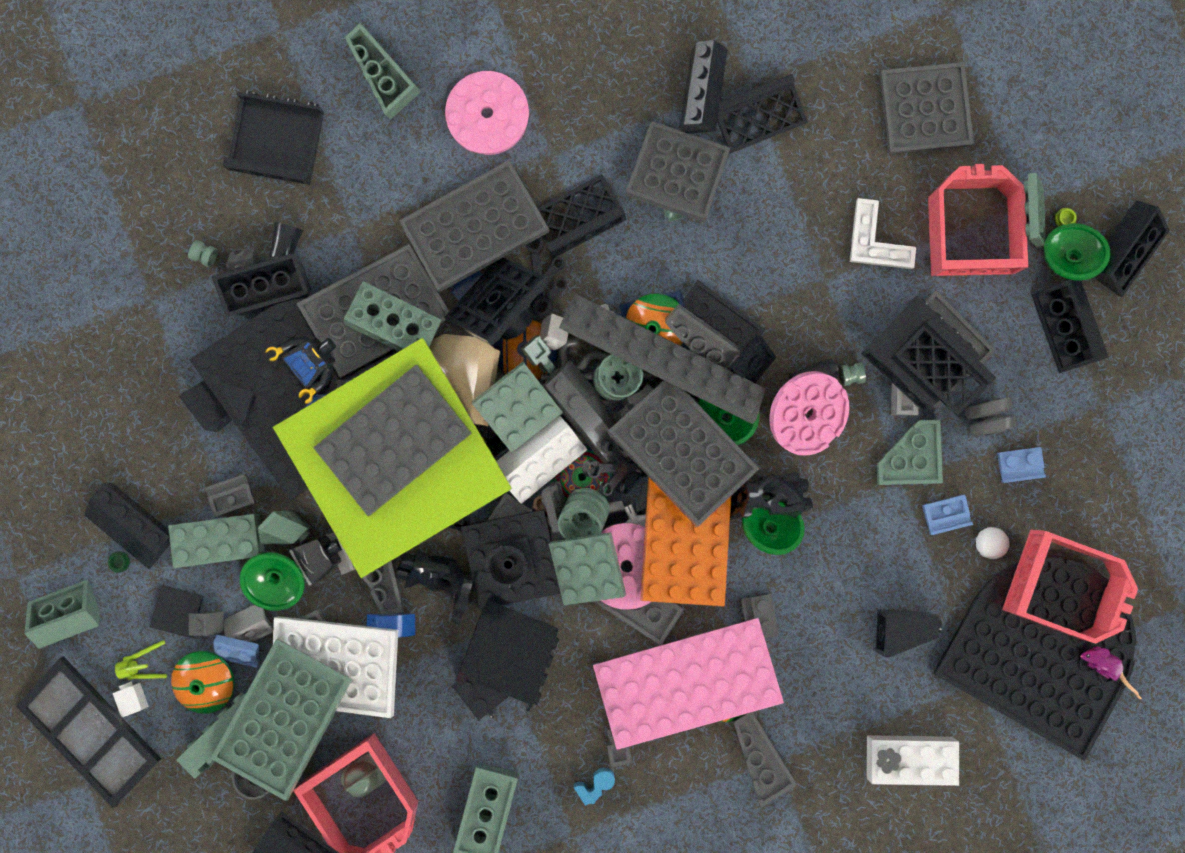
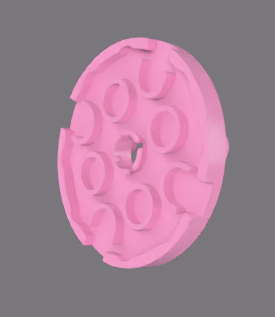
M480 71L466 76L454 86L446 102L445 116L450 133L463 148L479 154L494 155L510 149L522 138L528 124L529 107L523 90L513 79L494 71ZM484 108L493 110V115L490 118H484L481 115Z
M810 371L793 377L782 386L771 406L769 421L775 440L783 448L797 455H812L828 448V444L836 436H840L846 425L849 415L848 395L837 379L823 372ZM812 408L813 414L806 418L805 414Z
M621 523L607 527L602 530L601 534L612 533L619 566H621L624 560H629L633 563V568L629 572H624L620 567L626 595L622 598L601 601L618 609H636L649 604L650 601H640L645 527L633 523Z

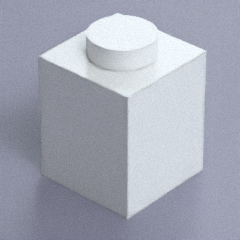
M550 314L542 321L540 337L551 350H557L565 345L568 337V332L559 328L563 317L555 314Z
M131 681L119 686L120 691L113 693L121 717L149 707L140 683L133 685Z

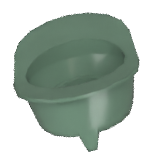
M370 753L350 764L341 775V783L345 787V791L349 792L353 797H363L387 780Z

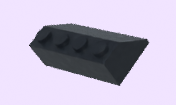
M715 40L696 42L691 51L679 128L682 132L701 133L716 131L728 49Z
M1136 200L1107 240L1110 248L1109 262L1106 268L1094 278L1120 297L1124 296L1170 231L1158 206Z
M296 253L211 276L226 317L309 294L311 290L305 269Z
M1069 280L1031 294L1059 373L1109 357L1081 280Z
M103 483L89 499L84 516L148 569L154 565L169 547V529L114 483Z

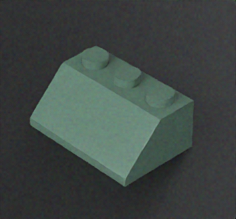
M89 580L28 602L24 634L38 649L99 626L100 610Z

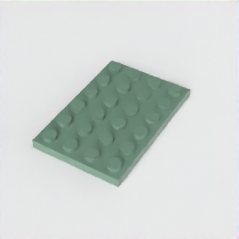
M276 639L211 759L285 801L289 800L353 679Z

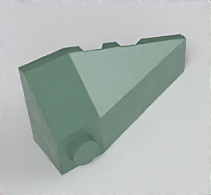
M295 510L273 511L258 527L259 541L262 544H294L299 541L303 543L310 536L309 530L312 527Z

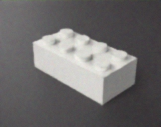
M559 415L516 450L507 452L496 462L512 487L509 491L522 504L587 449Z
M867 735V779L872 784L959 786V741L953 737ZM888 748H892L895 753L901 755L902 760L898 764L899 769L897 771L892 770L891 773L885 774L881 767H878L876 764L879 759L877 754L880 750L887 751Z

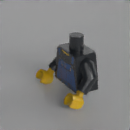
M308 337L292 338L279 344L278 348L269 347L265 352L268 353L271 350L276 352V356L269 359L270 361L277 360L279 354H283L281 359L305 387V389L300 391L299 398L304 394L310 395L305 404H310L313 401V395H317L330 383L333 373L332 366L335 363V359L331 356L330 352L336 348L335 343L330 338H326L322 343L317 338L311 340Z

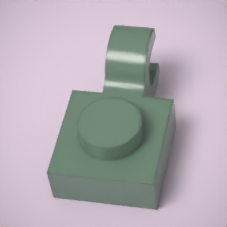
M539 335L534 336L521 348L530 363L534 366L538 364L543 373L546 371L550 373L555 369V366L547 357L551 351Z

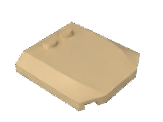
M443 334L434 338L429 348L473 423L488 426L486 420L471 402L495 384L500 351L476 337Z

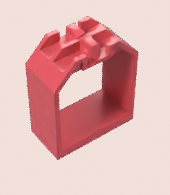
M975 164L972 168L971 166H960L928 197L931 276L1016 274L1028 268L1024 185L1003 165L991 166V170H984V164ZM997 188L1007 197L1010 259L946 260L944 189Z
M1030 530L1002 610L1096 644L1124 631L1127 620L1120 618L1121 612L1131 614L1133 606L1124 602L1126 597L1135 599L1138 587L1125 560L1047 531ZM1051 542L1103 561L1110 574V579L1104 590L1093 627L1081 633L1026 613Z
M375 733L304 779L293 790L327 844L339 853H395L396 848L398 849L407 842L413 830L418 800ZM369 751L408 814L404 822L367 847L362 848L348 844L313 787Z

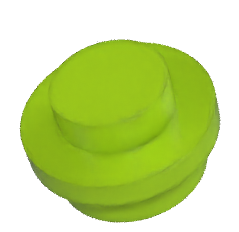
M1062 208L1055 214V223L1058 227L1076 223V214L1069 208Z

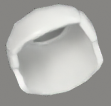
M988 527L980 531L976 538L978 552L983 557L989 559L1003 557L1010 547L1008 536L999 528Z

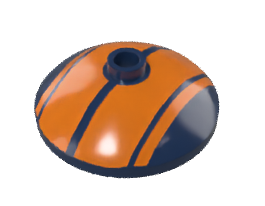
M532 320L529 327H526L521 335L509 340L500 338L495 342L494 348L500 351L498 367L505 375L522 362L525 363L537 380L541 378V374L548 373L547 371L543 373L538 364L536 366L532 365L521 351L522 346L528 343L534 336H540L541 323ZM549 349L551 353L547 357L554 365L557 350Z

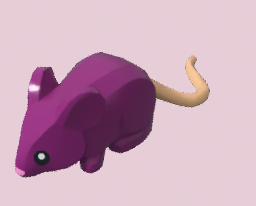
M1095 646L1080 656L1081 659L1089 662L1087 663L1088 667L1096 668V672L1108 679L1111 678L1114 681L1120 677L1121 681L1134 692L1135 696L1142 699L1139 693L1126 680L1123 674L1122 661L1115 655L1110 654L1108 649H1101V647Z

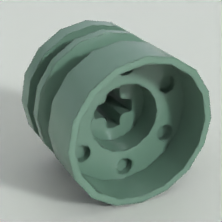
M612 354L597 366L593 375L594 387L598 394L608 401L616 402L624 400L635 393L643 379L641 368ZM615 374L616 377H620V381H618L617 383L615 380H612L611 378Z
M591 488L574 490L569 494L558 519V529L565 539L601 534L610 512L608 501L600 492Z

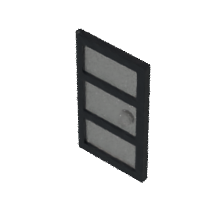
M64 656L56 661L16 706L112 808L117 807L122 799L162 759Z

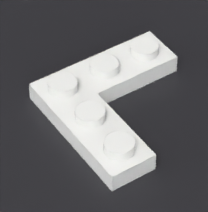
M858 198L856 200L850 262L913 269L916 247L875 242L879 201Z

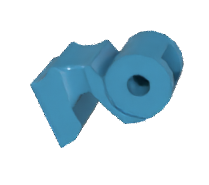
M600 768L593 773L594 786L591 789L587 788L584 782L574 783V789L585 806L595 804L596 800L602 796V790H609L614 786L615 778L611 769Z

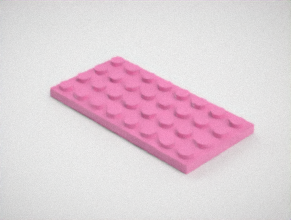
M758 618L593 665L617 750L784 703Z

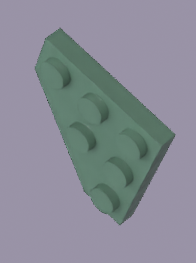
M918 420L877 463V485L943 483L940 420Z

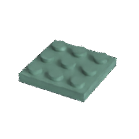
M1037 173L1028 174V180L1024 181V192L1027 194V198H1029V202H1025V214L1028 215L1029 223H1026V236L1029 237V240L1037 249H1043L1046 240L1044 186Z
M524 362L516 366L471 402L511 452L563 413Z
M611 532L549 543L564 605L622 598L626 595Z

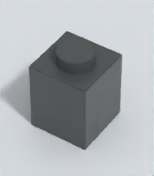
M223 611L189 613V635L207 636L224 633Z

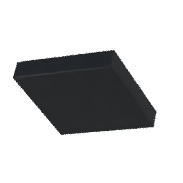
M757 334L732 363L730 368L741 378L756 383L776 359V356L763 337Z
M164 585L160 586L149 627L192 638L193 635H189V613L200 612L204 596Z

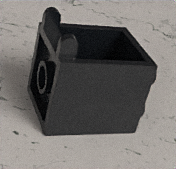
M466 679L464 684L458 682L452 684V688L478 721L487 714L494 718L496 714L493 712V709L509 697Z

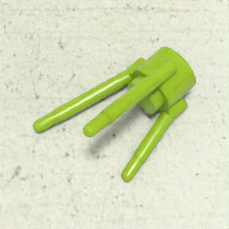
M160 641L131 656L124 657L121 662H117L115 673L118 679L167 678V674H136L138 670L147 668L148 664L138 665L136 661H133L164 645L165 641Z

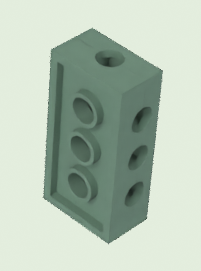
M364 281L344 317V325L397 351L403 350L421 338H424L429 347L442 321ZM370 309H375L379 314L371 316L367 312ZM395 319L398 321V324L391 326L387 323V320ZM414 328L418 334L412 336L406 330Z
M478 762L453 853L499 852L519 777L518 772ZM494 788L498 793L492 795L488 793L487 789ZM488 809L492 814L486 816L482 813V810ZM481 830L485 832L486 836H478L476 831Z

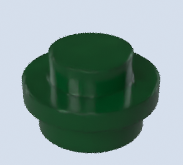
M122 551L114 552L108 558L109 568L116 573L126 571L130 565L129 556Z

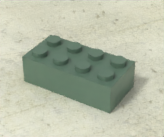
M260 514L168 525L173 568L246 559L265 553L264 544L259 541L258 527L261 525Z

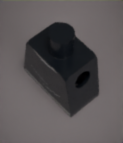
M324 536L291 549L289 553L300 567L307 584L311 586L321 581L341 563L338 553L342 549L338 539L331 542L329 537Z

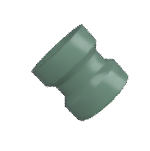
M195 240L189 249L188 258L195 262L200 261L206 267H211L218 255V249L213 246H205L204 242Z
M862 362L855 363L853 366H840L839 372L843 386L851 385L854 382L857 384L865 383L866 374Z

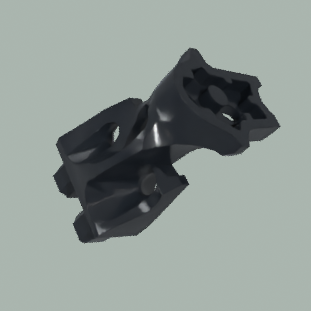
M794 472L783 475H764L760 477V480L746 481L731 495L730 520L737 519L740 516L747 518L752 515V510L756 508L768 510L769 515H789L796 518L803 512L813 508L812 499L803 497V493L809 489L808 479L799 478V473ZM763 493H770V499H764ZM778 502H783L785 507H781Z
M419 549L415 555L404 553L401 563L397 567L395 578L406 580L404 588L420 584L431 591H448L453 599L451 621L459 625L462 615L466 611L473 583L472 573L462 571L458 567L456 560L444 556L428 557Z

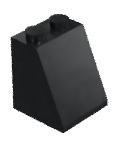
M204 380L178 396L206 431L218 432L232 421Z
M877 609L876 652L884 657H892L935 640L942 631V621L938 615L930 612Z

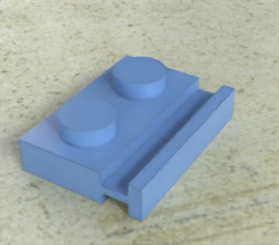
M1041 447L997 453L1002 483L1046 477L1043 469L1044 462Z
M965 495L922 505L930 535L973 525Z
M216 635L214 649L218 656L225 661L258 667L260 662L259 644Z

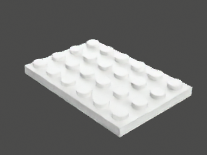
M281 616L274 618L273 644L276 639H279L353 679L336 711L386 718L394 716L398 630Z

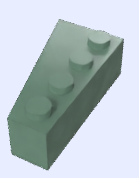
M359 23L345 39L359 63L366 80H368L376 99L381 105L382 111L389 119H392L421 90L369 31Z
M241 692L233 700L235 704L230 709L226 707L217 716L219 719L214 724L211 722L202 731L203 735L199 739L195 738L186 747L187 750L177 759L180 765L194 779L216 762L211 757L246 693Z

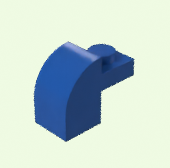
M367 614V626L398 630V637L414 636L415 614Z

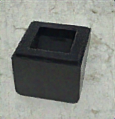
M623 501L609 502L610 512L605 525L625 523Z

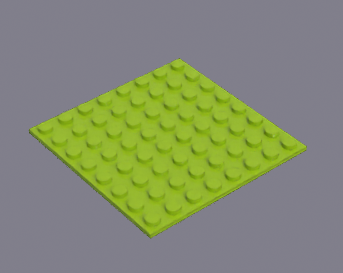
M424 338L419 339L273 427L361 578L512 489ZM418 365L472 434L371 516H367L313 447L412 367Z

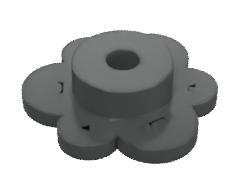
M888 748L887 751L880 750L877 756L879 759L876 764L878 767H881L885 774L899 769L898 764L902 760L899 753H895L892 748Z

